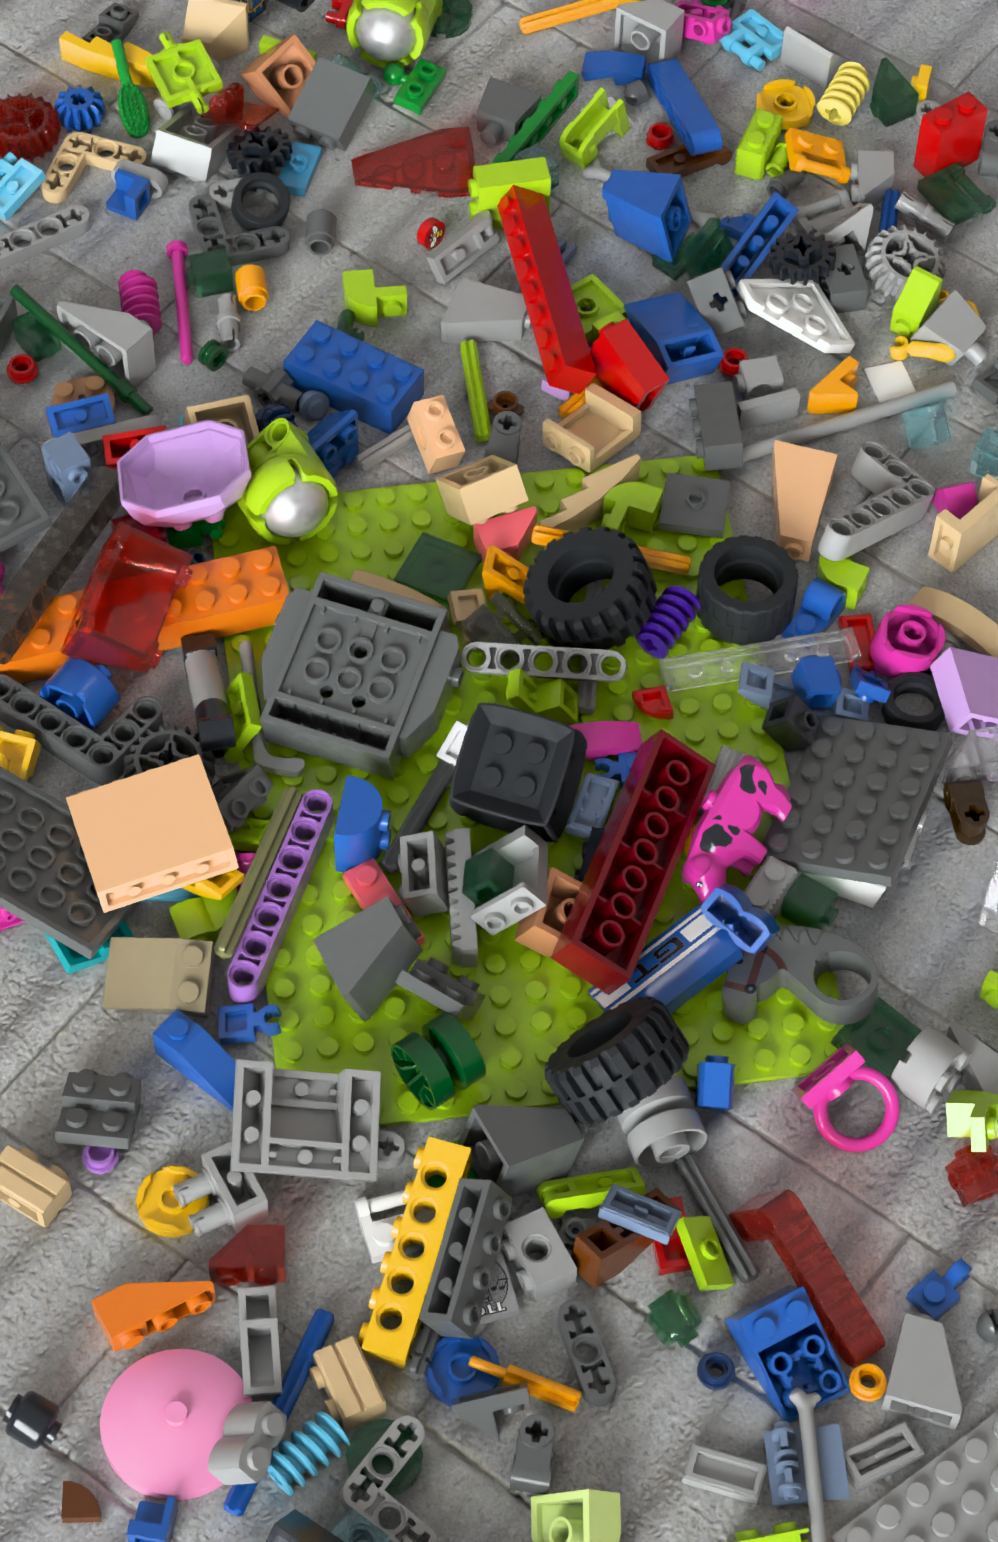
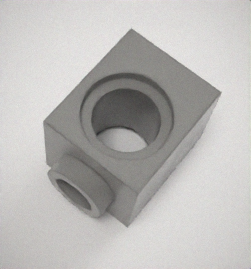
M776 356L739 362L738 374L734 375V387L736 393H741L743 401L783 390L784 378Z

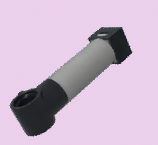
M214 633L182 637L183 662L192 697L201 752L212 751L215 758L219 759L224 756L223 749L236 747L232 716L229 713L218 662Z

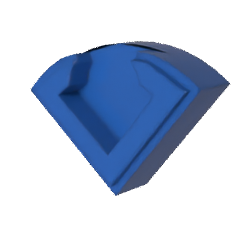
M743 214V216L729 218V216L724 217L717 223L716 231L738 241L756 216Z

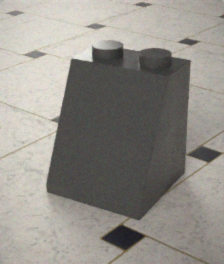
M388 896L313 939L342 997L364 1022L371 1018L397 983L395 982L401 971H407L423 951L417 941V938L422 936L414 920L409 917L402 904L395 906Z
M477 1105L472 1108L458 1145L471 1148L473 1160L470 1168L477 1179L492 1180L511 1198L537 1189L544 1181L567 1178L585 1138L581 1126L572 1119L567 1109Z

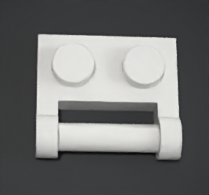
M405 1190L366 1200L365 1196L354 1199L356 1213L372 1264L382 1261L386 1251L392 1252L396 1240L391 1237L396 1217H403L404 1213L372 1222L370 1214L406 1205V1203H403ZM426 1209L420 1211L415 1218L419 1222L427 1223L435 1217V1213ZM417 1244L410 1245L404 1254L421 1251L424 1248Z

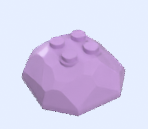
M210 419L146 435L117 461L120 501L133 519L143 525L174 527L177 531L186 530L191 527L193 522L203 519L209 523L220 521L224 517L226 508L242 497L251 478L244 430Z

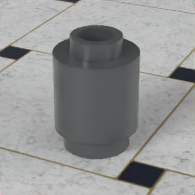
M317 209L307 215L305 244L309 252L314 255H326L331 252L335 245L337 218L326 209Z

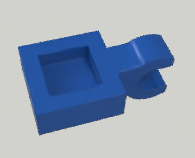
M960 1258L943 1277L933 1270L907 1293L906 1299L921 1314H926L932 1317L934 1321H938L960 1301L961 1295L956 1289L970 1278L968 1273L972 1268Z

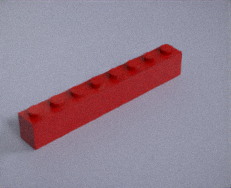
M513 185L506 195L500 199L497 207L547 382L551 387L581 394L597 373L545 198L541 193Z

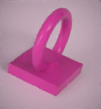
M845 1043L791 1090L809 1109L813 1107L815 1124L826 1141L844 1151L864 1152L878 1147L893 1133L899 1119L900 1103L896 1089L890 1080L876 1069L862 1066L866 1061L857 1050ZM854 1080H863L873 1084L881 1092L885 1102V1116L881 1125L870 1135L860 1138L848 1137L838 1132L831 1124L827 1111L828 1101H833L843 1094L852 1085Z

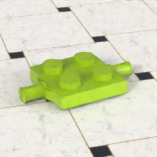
M165 31V35L162 32L159 35V40L162 42L164 49L159 53L145 57V64L167 108L169 109L192 101L198 114H203L202 109L206 113L209 110V106L203 97L222 90L223 83L200 38L187 43L175 44L169 31Z

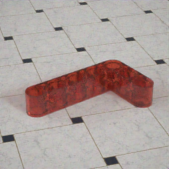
M789 1189L760 1193L729 1214L731 1221L744 1241L770 1240L796 1285L804 1286L824 1331L847 1365L855 1368L885 1347V1341L880 1330L804 1205L794 1192Z

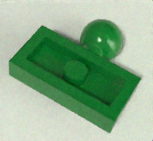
M420 58L411 73L407 74L401 64L392 62L385 66L383 79L391 86L402 84L395 95L394 104L420 115L445 79L447 69Z

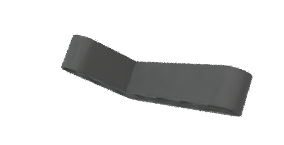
M0 674V695H3L0 696V721L14 730L18 729L34 734V739L42 745L43 749L99 785L109 784L118 780L123 775V771H125L123 766L124 756L130 755L131 745H138L139 736L146 738L148 729L155 733L158 732L160 724L164 727L161 703L154 697L144 696L134 701L100 736L11 677Z

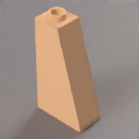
M775 440L771 472L776 542L778 546L783 547L793 560L809 562L834 477L838 454Z

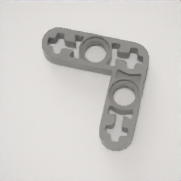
M401 1416L391 1424L346 1480L340 1491V1501L346 1511L384 1542H400L396 1537L404 1530L407 1522L413 1526L408 1531V1534L414 1539L418 1540L423 1536L427 1539V1542H438L437 1535L432 1528L385 1491L417 1451L424 1439L425 1430L423 1424L413 1416ZM408 1427L412 1428L414 1432L411 1437L415 1442L409 1439L406 1440L397 1452L392 1448L401 1434L397 1428L401 1430H406ZM376 1455H386L392 1460L393 1470L389 1474H379L373 1469L372 1459ZM361 1471H364V1473L366 1474V1476L360 1474V1472H361ZM368 1477L373 1482L364 1494L365 1499L368 1501L365 1502L360 1499L357 1503L353 1502L350 1499L353 1492L349 1488L352 1487L357 1490ZM390 1509L397 1513L400 1521L396 1529L387 1530L380 1525L378 1515L382 1510ZM405 1535L401 1542H413V1540Z

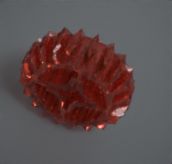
M20 91L17 96L11 97L7 93L6 99H0L1 159L8 152H11L17 157L18 161L20 158H23L24 160L29 159L33 163L34 157L44 158L45 152L53 151L54 145L58 144L61 126L58 118L59 115L56 109L52 107L51 102H45L42 96L35 98L32 93L22 96Z

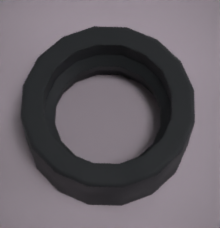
M263 172L248 174L234 188L231 203L234 219L240 227L247 231L272 226L281 227L289 211L290 195L288 188L279 178L272 174ZM253 189L267 190L278 200V210L274 215L265 218L250 214L243 206V197L246 192Z
M906 672L891 679L887 685L891 693L886 704H882V714L885 722L889 725L936 731L944 721L945 714L934 678L922 672ZM906 693L921 694L934 704V710L928 715H909L896 706L895 699L901 694Z

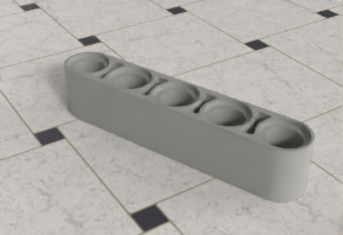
M472 642L466 645L461 653L463 666L470 672L481 675L508 676L509 671L521 668L530 678H562L563 680L613 683L622 680L628 670L625 658L619 652L613 650ZM477 649L484 650L486 654L485 663L480 667H472L469 662V656L472 651ZM510 651L517 652L520 658L519 664L514 669H506L502 662L503 656ZM544 653L551 654L553 666L548 671H539L536 667L538 656ZM578 655L584 656L587 660L586 669L578 674L572 673L569 668L570 660ZM612 657L619 659L621 662L620 671L612 676L606 675L603 671L605 660Z

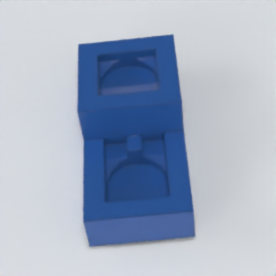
M586 52L581 74L584 81L612 77L616 86L630 84L638 79L643 82L647 59L645 56L628 52Z

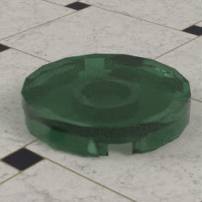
M380 1419L371 1421L356 1430L349 1441L351 1445L347 1447L346 1452L349 1476L395 1420ZM409 1427L406 1430L397 1428L401 1434L392 1446L397 1452L406 1440L409 1439L415 1442L411 1437L413 1430ZM421 1445L385 1489L391 1496L403 1493L413 1486L417 1480L423 1463ZM380 1454L372 1459V1467L377 1473L385 1475L393 1470L392 1460L388 1456ZM361 1471V1472H360V1474L366 1476V1474L364 1473V1471ZM367 1477L359 1488L366 1492L373 1482Z

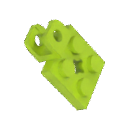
M593 273L570 285L587 341L592 339V343L596 341L600 336L599 330L610 322L617 324L628 319L623 307L624 303ZM582 307L586 309L593 308L591 311L588 312L581 311Z

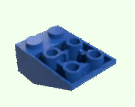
M680 291L624 304L623 307L632 327L670 380L666 385L714 373L724 356L711 326Z
M788 1285L725 1318V1322L740 1354L783 1421L791 1423L799 1418L796 1406L789 1399L790 1393L795 1388H801L806 1394L817 1392L821 1395L822 1399L815 1405L814 1410L850 1391L847 1378L804 1286Z

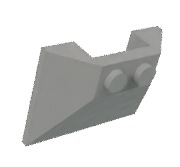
M236 1060L230 1171L369 1182L377 1181L381 1072L344 1069L339 1074L273 1069L274 1062Z

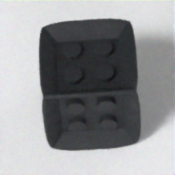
M479 703L468 724L456 761L450 786L449 805L458 815L465 816L482 825L512 833L518 828L527 825L546 842L557 843L569 819L585 763L587 740L581 731L559 721L508 706Z

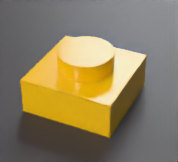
M921 64L918 76L912 75L909 93H914L912 106H917L918 103L926 100L932 66Z

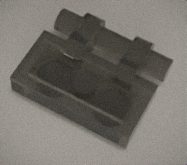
M496 591L489 599L498 608L492 613L482 604L458 628L471 642L524 645L522 642L528 638L537 646L545 638L536 629V623L531 618L527 620L515 608L517 604L510 597L506 599L499 591ZM505 617L519 629L516 633L513 634L501 622ZM479 649L486 656L484 650ZM510 651L503 656V666L506 669H512L519 663L520 658L517 652Z

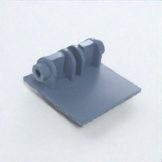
M787 1421L777 1422L774 1424V1430L763 1432L772 1507L808 1503L800 1428H790V1424ZM840 1423L815 1426L823 1501L850 1499Z

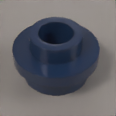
M708 1353L698 1363L697 1376L705 1387L712 1390H721L732 1383L735 1376V1366L732 1360L723 1353ZM717 1368L722 1371V1375L714 1377L709 1373V1370Z

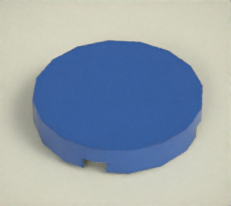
M444 1336L438 1341L432 1360L428 1362L429 1368L425 1377L429 1391L438 1401L452 1407V1398L497 1387L498 1377L472 1368L468 1364L471 1356H476L500 1366L497 1353L487 1340L475 1336L473 1339Z

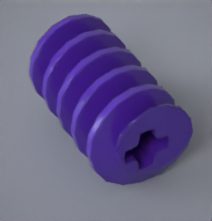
M671 585L665 588L662 596H659L656 600L654 609L649 610L651 616L646 625L641 624V630L635 636L637 643L647 654L657 659L666 658L669 653L668 650L674 647L675 641L681 638L682 632L686 631L689 623L695 619V612L701 610L696 596L681 586Z

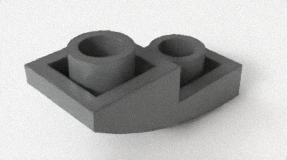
M114 2L99 14L98 25L84 35L83 40L90 43L98 36L109 43L115 39L123 41L138 20L139 12Z

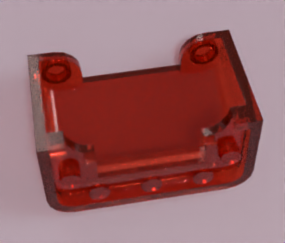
M120 521L103 545L95 561L60 652L73 659H82L88 662L144 673L149 668L155 669L163 654V651L158 649L160 642L157 641L174 594L179 587L185 589L191 579L193 570L189 569L193 556Z

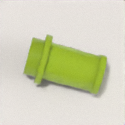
M785 140L776 144L774 155L765 168L767 174L771 177H779L784 173L789 164Z

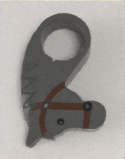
M778 925L780 930L765 949L755 954L741 949L743 958L726 971L727 977L722 988L724 1014L730 1021L745 1024L753 1020L757 1015L759 1002L769 999L780 988H786L822 1020L837 1025H848L865 1019L876 1007L878 1001V969L874 960L864 950L840 935L804 926ZM847 970L862 976L869 986L862 994L855 998L837 1000L824 995L816 987L817 978L826 971Z

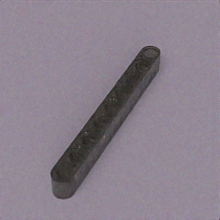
M96 465L0 595V664H7L122 505L120 501L118 470L116 467Z

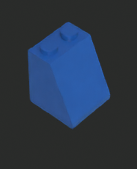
M613 169L608 181L603 184L602 197L606 200L609 210V221L613 224L615 235L667 262H673L692 222L681 175Z

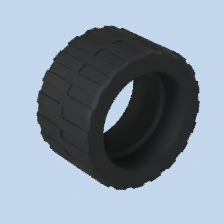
M739 535V537H729L713 545L712 549L704 555L699 567L696 598L700 603L701 610L696 613L698 618L701 619V624L716 638L719 637L724 642L735 643L740 646L760 645L781 635L792 620L798 588L799 574L793 558L789 556L783 547L759 536ZM747 579L763 584L774 595L765 600L746 602L730 597L720 589V586L732 580Z

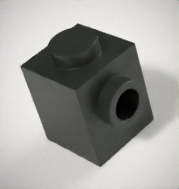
M795 694L770 702L762 729L786 752L812 745L820 718Z

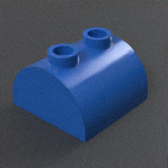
M346 777L334 831L335 870L338 872H345L373 858L376 861L382 849L388 850L390 845L391 829H389L391 811L382 809V799L378 790L371 783L358 777Z

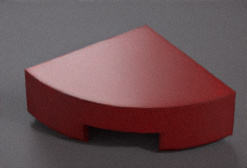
M665 685L632 691L634 704L644 714L657 719H673L674 712Z

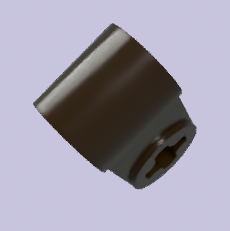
M980 779L946 782L943 788L944 803L950 815L957 840L965 845L981 843L986 834L985 825L990 818L982 781Z

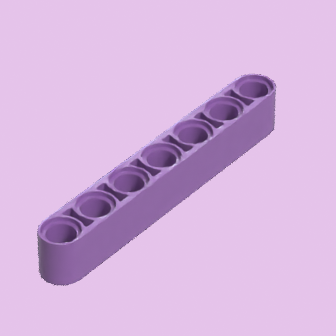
M310 790L303 796L229 966L227 979L230 998L239 1005L254 1003L260 997L332 828L333 801L329 793L324 790ZM320 810L322 812L315 813L313 811ZM302 838H310V840H306V841L300 840V839H302ZM290 866H298V868H295V869H290V868H288V867H290ZM279 894L287 895L285 897H276ZM265 923H275L273 926H264ZM256 951L262 952L261 955H251V953ZM241 981H250V982H251V983H249V984H247V985H239V984H237V983H239V982H241Z

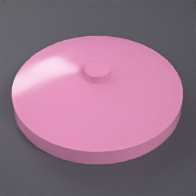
M170 1349L153 1353L128 1367L116 1379L106 1395L100 1417V1434L104 1452L116 1474L126 1484L140 1493L167 1500L168 1495L175 1496L176 1500L200 1497L223 1485L221 1481L208 1471L209 1456L214 1445L223 1437L224 1423L231 1409L239 1403L252 1402V1398L244 1397L243 1380L239 1374L227 1363L213 1355L191 1349Z

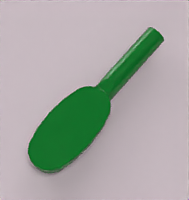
M115 39L111 42L122 86L118 94L120 117L124 128L131 137L142 138L150 130L149 108L142 91L133 84L123 41Z

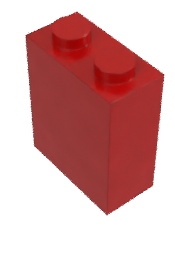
M968 91L922 115L913 167L933 184L977 161L988 109Z
M627 319L617 324L614 322L606 324L599 330L600 336L590 345V353L597 373L595 377L605 390L639 409L642 413L652 407L670 379Z

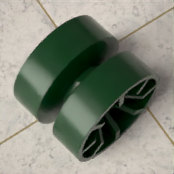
M447 1012L441 1013L422 1026V1036L412 1032L391 1046V1056L400 1077L414 1097L429 1110H434L453 1098L455 1095L454 1086L460 1090H465L486 1075L483 1058L472 1037L463 1025Z

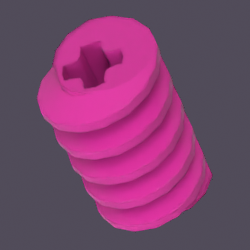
M140 270L125 272L118 281L121 312L129 313L138 320L147 322L152 328L153 335H155L162 328L157 282L154 278L147 276L146 273Z

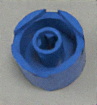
M74 654L64 661L39 692L41 698L91 730L96 729L121 700L120 695L110 681L112 675L106 667L101 664L93 666Z

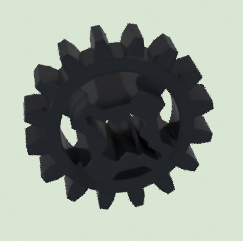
M267 126L265 130H260L259 127H255V129L250 131L245 130L244 136L236 135L234 137L235 142H229V149L226 150L231 169H237L240 175L248 172V174L257 172L275 173V167H285V161L291 160L290 153H293L287 132L282 133L280 128L272 131L271 126Z
M798 230L797 235L793 236L787 232L785 240L778 237L776 238V245L770 246L769 267H772V274H780L781 281L787 278L791 279V285H794L797 281H802V284L806 286L809 280L819 283V276L828 278L829 271L835 269L836 249L833 248L832 241H825L824 234L815 237L814 231H810L806 235L803 234L802 230Z

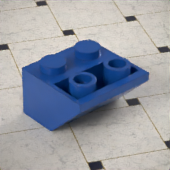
M354 410L330 413L307 433L310 445L333 478L346 464H351L359 453L358 413Z

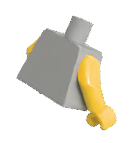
M956 289L950 294L946 290H941L937 308L910 338L912 341L908 343L906 337H896L894 340L895 346L890 347V354L894 360H904L910 354V356L944 362L950 366H953L964 355L975 366H978L989 354L976 341L985 331L986 325L981 320L975 303L965 300Z

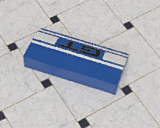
M698 905L643 947L630 981L610 995H607L595 986L587 992L603 1012L614 1009L626 1001L630 1002L634 998L651 996L661 1000L671 1014L743 958L742 951L724 929L716 927L704 916Z

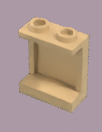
M595 383L585 389V404L558 424L550 419H546L543 422V445L588 473L593 472L641 435V411Z
M986 474L982 478L977 499L978 505L963 518L958 519L946 509L936 516L928 556L952 574L998 535V480L990 474Z

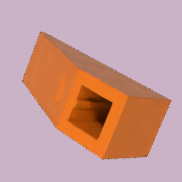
M212 1281L125 1283L91 1300L94 1316L115 1353L121 1349L134 1348L143 1341L144 1337L156 1331L164 1332L171 1329L178 1320L190 1314L197 1315L206 1311L216 1301Z

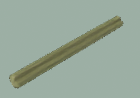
M294 786L284 789L213 948L214 954L220 956L221 959L226 960L233 957L303 798V793Z

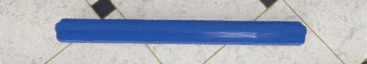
M319 1308L315 1311L282 1380L283 1394L275 1395L272 1404L287 1416L286 1423L310 1374L309 1368L314 1366L313 1354L315 1351L322 1349L333 1326L334 1315L324 1309ZM258 1483L232 1485L224 1501V1510L235 1516H242Z

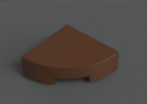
M63 1481L62 1523L102 1522L97 1499L90 1490L79 1483Z

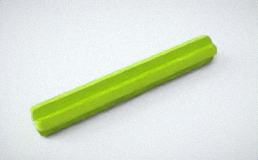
M473 339L469 341L463 340L460 343V351L474 437L479 443L487 442L491 434V424L477 342Z

